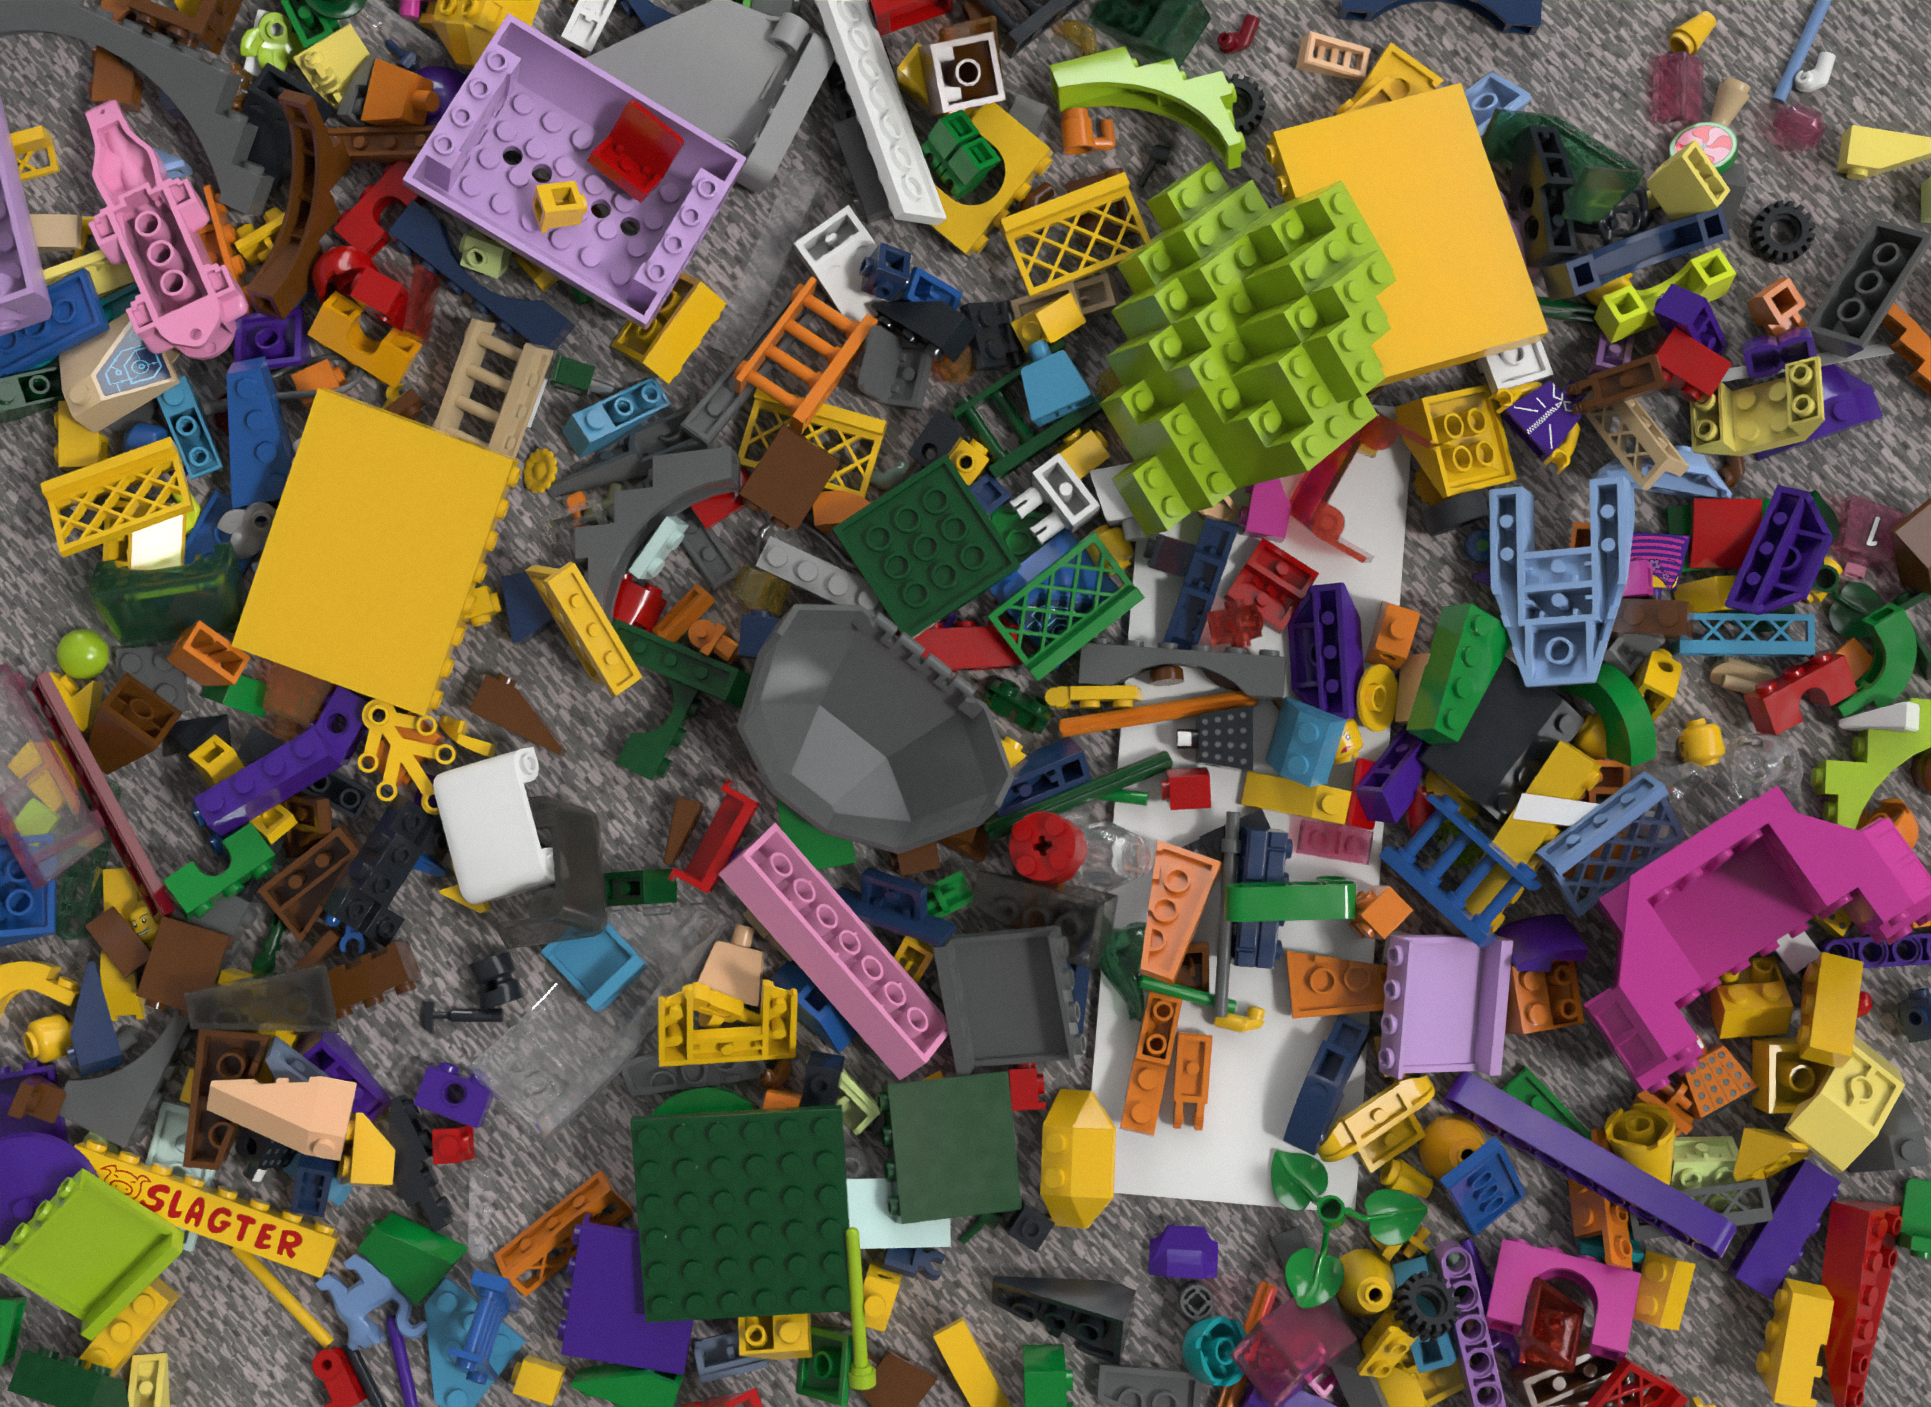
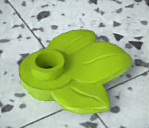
M278 12L264 14L260 18L258 26L247 30L240 42V55L246 57L257 56L261 71L267 62L282 71L285 70L288 62L298 66L293 57L305 51L298 35L292 32L289 19ZM275 23H278L281 27L278 35H272L270 31L271 26Z

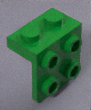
M1908 1178L1904 1182L1900 1211L1902 1228L1897 1235L1896 1245L1910 1249V1256L1931 1259V1181Z

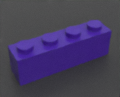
M313 727L193 799L207 826L224 837L342 766L328 740Z
M1806 1159L1789 1167L1770 1199L1774 1221L1760 1222L1754 1225L1726 1273L1760 1295L1771 1299L1778 1289H1782L1784 1279L1786 1278L1784 1276L1790 1266L1795 1265L1802 1257L1804 1251L1802 1246L1808 1236L1814 1235L1820 1227V1216L1826 1207L1831 1206L1832 1201L1837 1199L1839 1194L1837 1188L1841 1181Z

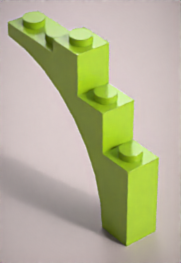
M1126 46L1049 65L1051 91L1060 112L1070 108L1114 106L1159 114L1183 124L1201 136L1219 154L1228 170L1241 167V152L1246 150L1242 132H1236L1233 103L1237 102V95L1233 83L1227 82L1222 71L1187 79L1184 70L1179 71L1174 58L1139 67L1136 58L1131 59Z
M1908 698L1900 700V703L1909 701L1919 705V730H1916V732L1877 729L1858 731V736L1854 737L1852 743L1853 756L1857 757V762L1835 760L1816 762V767H1813L1811 770L1810 783L1812 787H1815V795L1828 796V802L1824 803L1822 809L1824 821L1856 830L1861 813L1875 789L1895 768L1913 755L1931 747V699Z

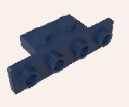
M868 867L861 874L862 893L844 887L836 890L838 895L859 919L869 925L878 926L896 932L899 935L909 936L936 946H941L956 931V923L928 914L926 885Z

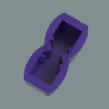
M1804 327L1785 330L1776 337L1769 335L1757 336L1742 344L1748 377L1752 378L1772 376L1785 369V364L1817 356L1811 330Z

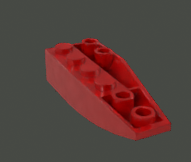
M1842 1199L1831 1202L1822 1268V1286H1826L1834 1300L1827 1345H1824L1835 1407H1861L1864 1401V1386L1892 1269H1894L1898 1260V1252L1895 1250L1897 1235L1902 1228L1901 1206L1854 1199Z

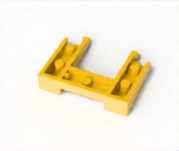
M763 979L760 1026L693 1030V984L683 986L682 991L669 997H658L657 1050L659 1067L796 1058L797 989H782L774 986L773 981Z

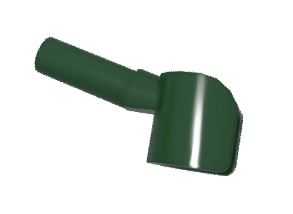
M1003 1213L981 1214L975 1224L959 1237L960 1241L963 1244L967 1243L984 1225L995 1230L1002 1219Z

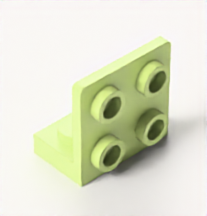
M1675 1137L1670 1186L1681 1191L1740 1182L1736 1181L1733 1177L1739 1152L1733 1137ZM1737 1190L1725 1193L1733 1197ZM1719 1193L1710 1194L1703 1205L1713 1211H1722L1729 1203V1200ZM1703 1195L1690 1198L1698 1202Z

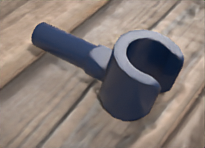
M391 39L386 41L385 45L400 59L396 66L416 73L420 68V64L416 61L415 53L411 50L407 52L402 50Z

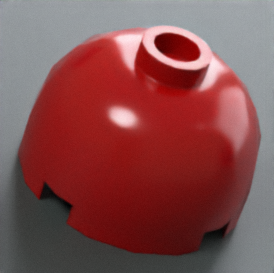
M348 245L333 246L324 252L316 261L312 271L313 286L320 303L323 304L334 291H337L358 304L350 296L352 293L351 285L356 275L360 272L363 273L366 266L381 273L372 257L361 248Z

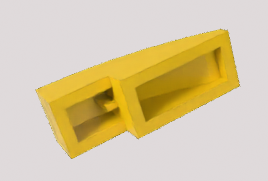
M964 1316L933 1332V1338L971 1407H1011Z

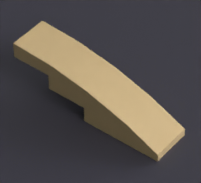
M30 214L39 253L81 249L82 216Z

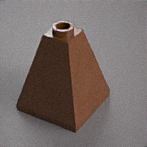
M126 672L98 707L88 747L101 771L108 775L155 751L182 715V712Z

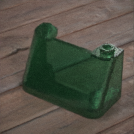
M232 542L215 544V553L206 559L203 558L202 554L195 555L193 564L130 573L128 566H122L119 571L114 560L97 562L88 586V592L93 605L117 641L129 648H137L147 643L178 639L185 629L198 620L217 633L224 631L235 633L248 597V592Z

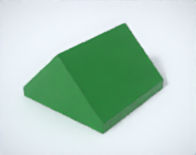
M811 1325L812 1357L799 1358L796 1393L838 1406H847L850 1394L848 1372L850 1371L853 1359L852 1328Z

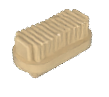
M1726 655L1718 656L1716 663L1713 664L1710 670L1711 683L1744 694L1755 690V685L1762 681L1776 679L1770 666L1754 664L1753 662L1742 661V659L1738 660L1737 657L1734 658L1733 656Z

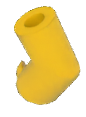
M1249 1006L1247 1016L1227 1012V1017H1215L1214 1025L1215 1027L1238 1033L1260 1029L1264 1025L1265 1021H1263L1266 1012L1263 1008Z

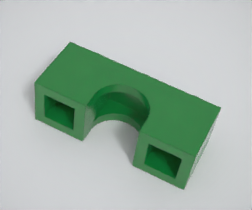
M249 823L222 841V850L229 858L230 866L221 875H205L191 861L163 880L165 891L187 921L194 916L197 919L204 917L215 908L213 903L224 896L226 899L234 897L244 889L243 883L252 877L258 880L273 869L272 864L275 863V854L252 823Z

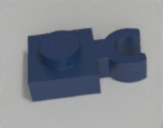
M923 1247L886 1248L881 1268L910 1278H914L917 1271H921L925 1278L936 1281L941 1276V1272L934 1270L930 1262L942 1264L945 1260V1255L938 1251H932L928 1254L922 1252Z

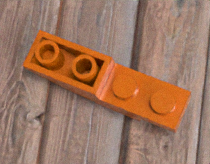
M1153 992L1148 993L1125 1094V1103L1119 1128L1121 1130L1152 1137L1155 1134L1182 999Z

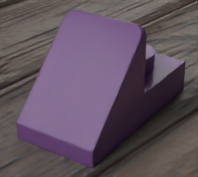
M1600 329L1595 355L1587 375L1630 362L1635 334L1610 344Z

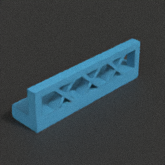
M1694 613L1693 621H1699L1708 631L1699 640H1677L1672 642V656L1808 657L1815 655V614H1761L1757 616L1744 613ZM1707 621L1718 622L1712 627ZM1725 621H1732L1742 631L1733 640H1725L1716 631ZM1741 621L1752 622L1746 627ZM1759 621H1765L1775 631L1766 641H1760L1750 631ZM1775 622L1785 623L1781 627H1779ZM1792 622H1805V641H1793L1784 630ZM1711 635H1713L1717 640H1706V639H1707L1708 637H1710ZM1746 635L1750 640L1741 639ZM1778 636H1780L1784 641H1774V640H1775Z

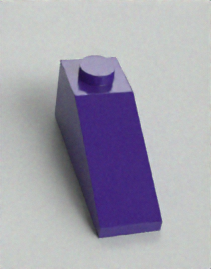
M1671 284L1668 290L1659 296L1653 312L1660 326L1667 333L1676 327L1720 356L1723 354L1728 343L1705 297L1675 284Z
M1404 725L1355 788V792L1369 821L1396 824L1413 802L1424 768V764L1417 758L1429 743L1406 731L1407 725Z
M323 1020L297 1041L296 1051L328 1076L334 1079L357 1083L352 1106L353 1113H364L372 1122L391 1106V1098L351 1047Z

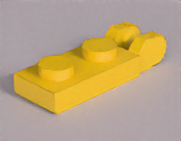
M1136 685L1050 687L1044 696L1047 704L1057 709H1070L1075 702L1080 703V708H1100V702H1113L1114 708H1133V702H1142V690Z

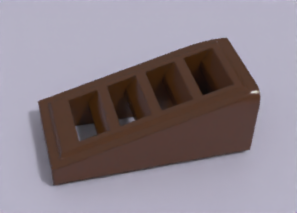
M677 797L663 860L664 864L674 866L677 863L704 810L705 803Z

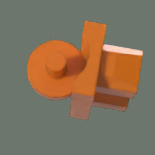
M706 619L697 620L690 626L688 631L690 642L695 647L700 648L699 651L703 655L716 659L718 656L731 665L738 658L739 644L729 638L732 633L719 622L715 626Z
M1680 1082L1675 1087L1668 1084L1651 1095L1647 1089L1641 1093L1637 1091L1630 1110L1634 1109L1633 1104L1653 1103L1665 1107L1669 1111L1670 1116L1674 1118L1676 1125L1675 1137L1681 1132L1687 1135L1693 1129L1691 1123L1694 1120V1116L1686 1111L1693 1102L1684 1096L1688 1088L1685 1083Z

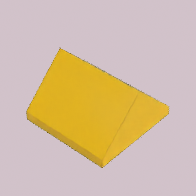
M1744 1128L1733 1177L1736 1181L1762 1178L1767 1180L1814 1153L1792 1135L1773 1129Z

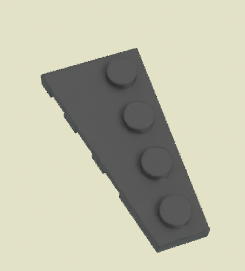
M736 1020L733 1023L723 1022L720 1028L749 1027L751 1025ZM657 1049L619 1064L631 1097L759 1079L760 1074H764V1069L768 1068L765 1060L659 1067Z

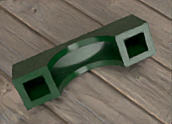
M669 678L667 680L671 684L674 694V705L669 718L662 726L651 732L631 733L616 764L655 783L658 777L664 779L672 764V760L668 759L673 747L679 749L687 734V730L683 729L688 717L695 718L702 705V700L698 699L700 691Z

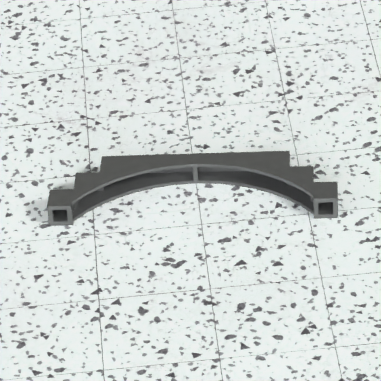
M0 0V38L29 33H56L73 36L107 49L147 75L170 97L186 117L201 141L213 167L221 192L218 202L247 215H262L275 178L265 174L263 166L247 161L259 127L248 123V116L231 110L242 79L241 75L231 71L232 65L215 58L212 59V62L201 58L203 52L183 45L182 49L172 45V38L157 32H153L151 36L142 32L143 25L125 18L123 22L113 19L114 12L94 5L93 9L83 5L85 0Z

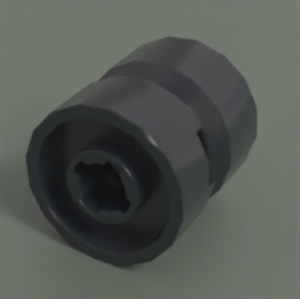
M510 952L467 965L472 983L480 987L476 995L481 1011L524 997L519 979L512 977L515 966Z

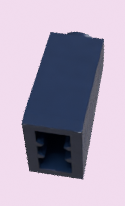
M575 563L584 577V568L579 563ZM562 565V566H557V567H552V568H558V569H560V568L563 567L564 565ZM526 572L501 577L512 643L517 646L524 645L555 624L556 621Z

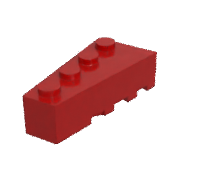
M999 619L1004 627L1018 629V624L1008 625L1007 619ZM975 621L956 622L955 628H943L942 623H937L914 638L915 641L925 648L922 653L924 658L929 653H932L952 669L951 673L960 672L963 668H967L968 671L1015 668L1022 665L1020 659L991 621H987L988 626L975 627ZM897 629L894 634L899 636L901 632ZM1009 633L1016 642L1017 634Z

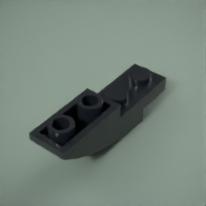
M253 725L237 755L252 764L288 742ZM335 770L301 790L307 795L329 798V805L356 821L374 792L339 770Z
M404 1094L392 1099L389 1115V1143L395 1149L394 1174L407 1208L420 1201L436 1232L453 1222L451 1215L454 1214V1209L446 1196H440L435 1186L439 1183L434 1169L430 1165L426 1167L423 1162L433 1156L432 1135L427 1128L422 1130L417 1120V1117L420 1116L419 1109L416 1105H413L414 1100L412 1098L407 1100Z

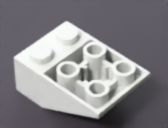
M849 205L794 243L797 255L812 276L817 279L818 284L835 308L851 321L857 320L861 322L867 313L875 318L878 314L871 305L874 302H890L861 291L862 276L859 275L861 263L866 256H871L877 245ZM905 290L899 291L891 302L900 301Z

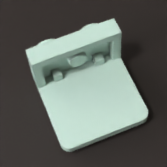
M666 516L657 531L649 537L633 558L629 572L638 579H652L656 577L665 565L664 560L671 550L676 549L684 538L683 533L689 525L677 516Z

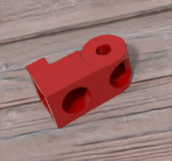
M328 1347L315 1355L312 1362L313 1372L318 1378L323 1380L332 1400L325 1404L324 1407H352L367 1399L341 1348Z

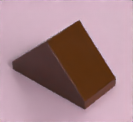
M1208 942L1190 943L1175 979V984L1209 993Z

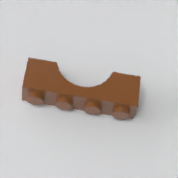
M99 0L101 3L100 7L114 12L113 19L123 22L125 18L137 22V16L128 7L130 0ZM101 46L93 47L91 59L94 66V77L90 79L88 85L91 101L98 106L115 99L120 104L122 111L140 112L143 80L133 70L125 67L121 57Z

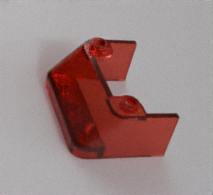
M1376 408L1374 409L1378 415L1311 470L1304 473L1289 500L1292 505L1290 515L1321 540L1361 563H1370L1375 556L1340 537L1345 528L1344 515L1339 509L1328 503L1360 446L1364 444L1374 450H1385L1395 442L1399 433L1428 449L1436 450L1439 446L1437 442Z

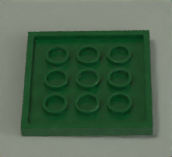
M947 454L832 528L895 625L898 626L901 633L904 631L913 639L1021 569L1020 563Z

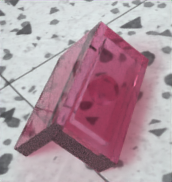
M1685 51L1654 57L1652 122L1666 124L1683 120L1692 125L1702 122L1704 62Z

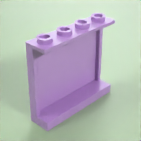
M1465 934L1390 935V943L1387 950V978L1384 984V1013L1381 1019V1048L1378 1053L1379 1071L1396 1079H1402L1403 1073L1479 1071L1489 1076L1501 1075L1513 940L1497 936L1489 947H1478Z

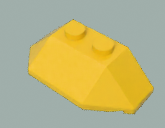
M1060 1089L1043 1123L1040 1195L1055 1226L1088 1229L1114 1198L1116 1127L1105 1109L1098 1102L1094 1091Z

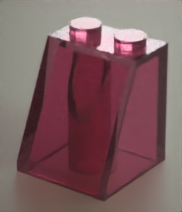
M1293 1297L1258 1320L1230 1354V1357L1272 1407H1280L1340 1359L1357 1338L1327 1303L1314 1308L1302 1309L1298 1307Z

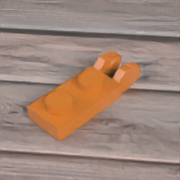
M1178 1032L1172 1098L1175 1101L1173 1128L1181 1129L1184 1120L1183 1103L1187 1102L1196 1103L1195 1114L1193 1115L1194 1130L1202 1131L1205 1104H1208L1213 1035Z

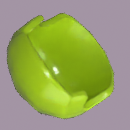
M77 628L62 637L56 648L57 662L60 668L74 679L89 680L102 673L109 662L108 643L93 629Z

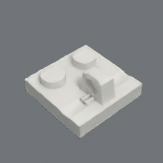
M1541 340L1537 343L1483 357L1476 361L1479 373L1485 374L1492 394L1500 388L1508 389L1533 381H1541L1554 375Z

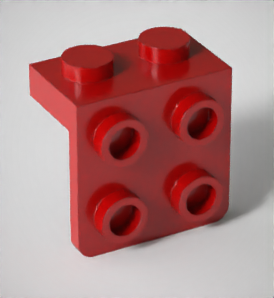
M630 100L625 105L609 136L591 152L587 162L639 203H642L662 182L684 145V140L637 101Z

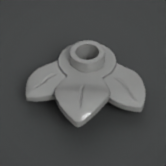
M255 502L246 509H232L221 517L217 528L225 533L232 534L229 547L234 559L250 558L257 554L259 550L263 553L276 514V509L271 504ZM258 516L267 518L264 522L255 521Z

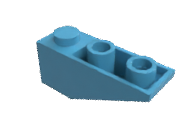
M184 375L179 377V384L157 396V399L190 479L194 480L224 467L194 387Z
M653 376L572 414L562 432L580 459L599 450L670 406L671 403Z
M1426 1255L1392 1265L1397 1288L1415 1273L1418 1275L1421 1271H1427V1276L1431 1273ZM1417 1295L1416 1303L1419 1309L1425 1315L1435 1317L1436 1310L1432 1302L1424 1296ZM1450 1329L1433 1341L1430 1338L1427 1341H1420L1419 1335L1410 1346L1419 1373L1450 1366L1458 1357Z

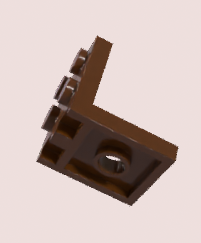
M130 0L128 7L137 16L136 20L147 26L146 31L153 34V32L168 35L176 38V43L180 46L186 45L195 49L199 47L220 56L243 0H202L194 18L150 0Z

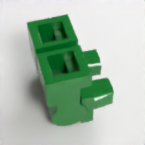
M963 109L940 118L929 133V139L921 146L925 159L931 156L934 157L930 166L945 185L953 182V188L950 192L956 200L972 193L990 170L1001 161L983 136L974 140L980 132Z

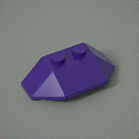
M1835 364L1821 367L1824 422L1806 441L1755 453L1757 461L1883 418L1872 386Z
M1777 485L1724 604L1727 608L1758 616L1807 599L1833 540L1831 532L1808 491Z
M1343 582L1311 585L1306 592V596L1299 603L1288 622L1292 691L1305 704L1343 719H1353L1357 708L1358 686L1364 674L1361 619Z

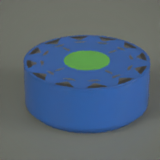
M1477 529L1469 534L1465 540V553L1473 562L1486 563L1490 561V530Z

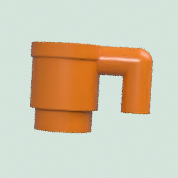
M1070 108L1062 112L1060 125L1063 154L1076 155L1096 150L1114 149L1116 141L1112 119L1100 121L1102 137H1093L1092 119L1089 118L1088 109Z

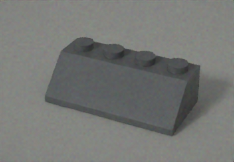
M1874 219L1805 327L1811 330L1816 348L1843 358H1848L1864 350L1931 245V233Z

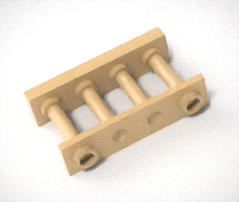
M472 318L470 325L465 330L464 342L439 413L431 427L516 458L554 350L543 345L525 343L522 350L492 336L495 323ZM487 348L517 362V368L512 381L481 367ZM476 380L506 393L501 412H497L470 399ZM465 411L494 424L495 429L489 444L458 430Z

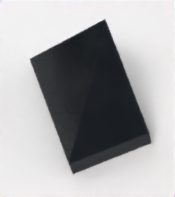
M228 715L177 721L162 740L164 757L191 754L214 734L232 747Z

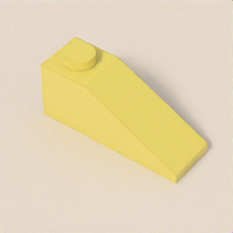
M1852 125L1842 134L1837 172L1846 173L1847 178L1851 180H1865L1867 177L1930 159L1931 137Z
M167 1353L132 1355L128 1389L129 1407H170Z

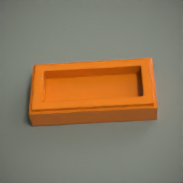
M697 583L652 628L651 632L675 643L716 600Z

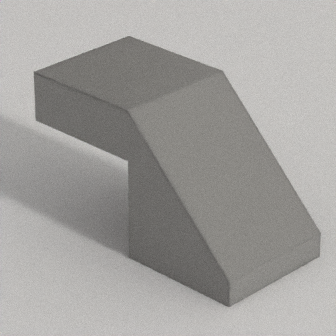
M1623 634V637H1617L1609 644L1603 660L1628 677L1648 654L1659 648L1666 639H1657L1648 635Z

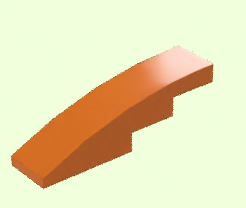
M1893 303L1881 324L1896 335L1889 347L1914 366L1907 375V378L1931 396V339L1908 314Z

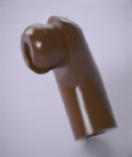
M1043 182L1029 192L1020 202V212L1050 199L1054 195L1052 186L1047 182Z
M1725 455L1726 463L1717 472L1728 489L1734 487L1745 473L1743 456Z
M791 1058L774 1059V1069H764V1074L761 1073L759 1076L761 1086L767 1087L768 1090L770 1088L780 1089L793 1072Z

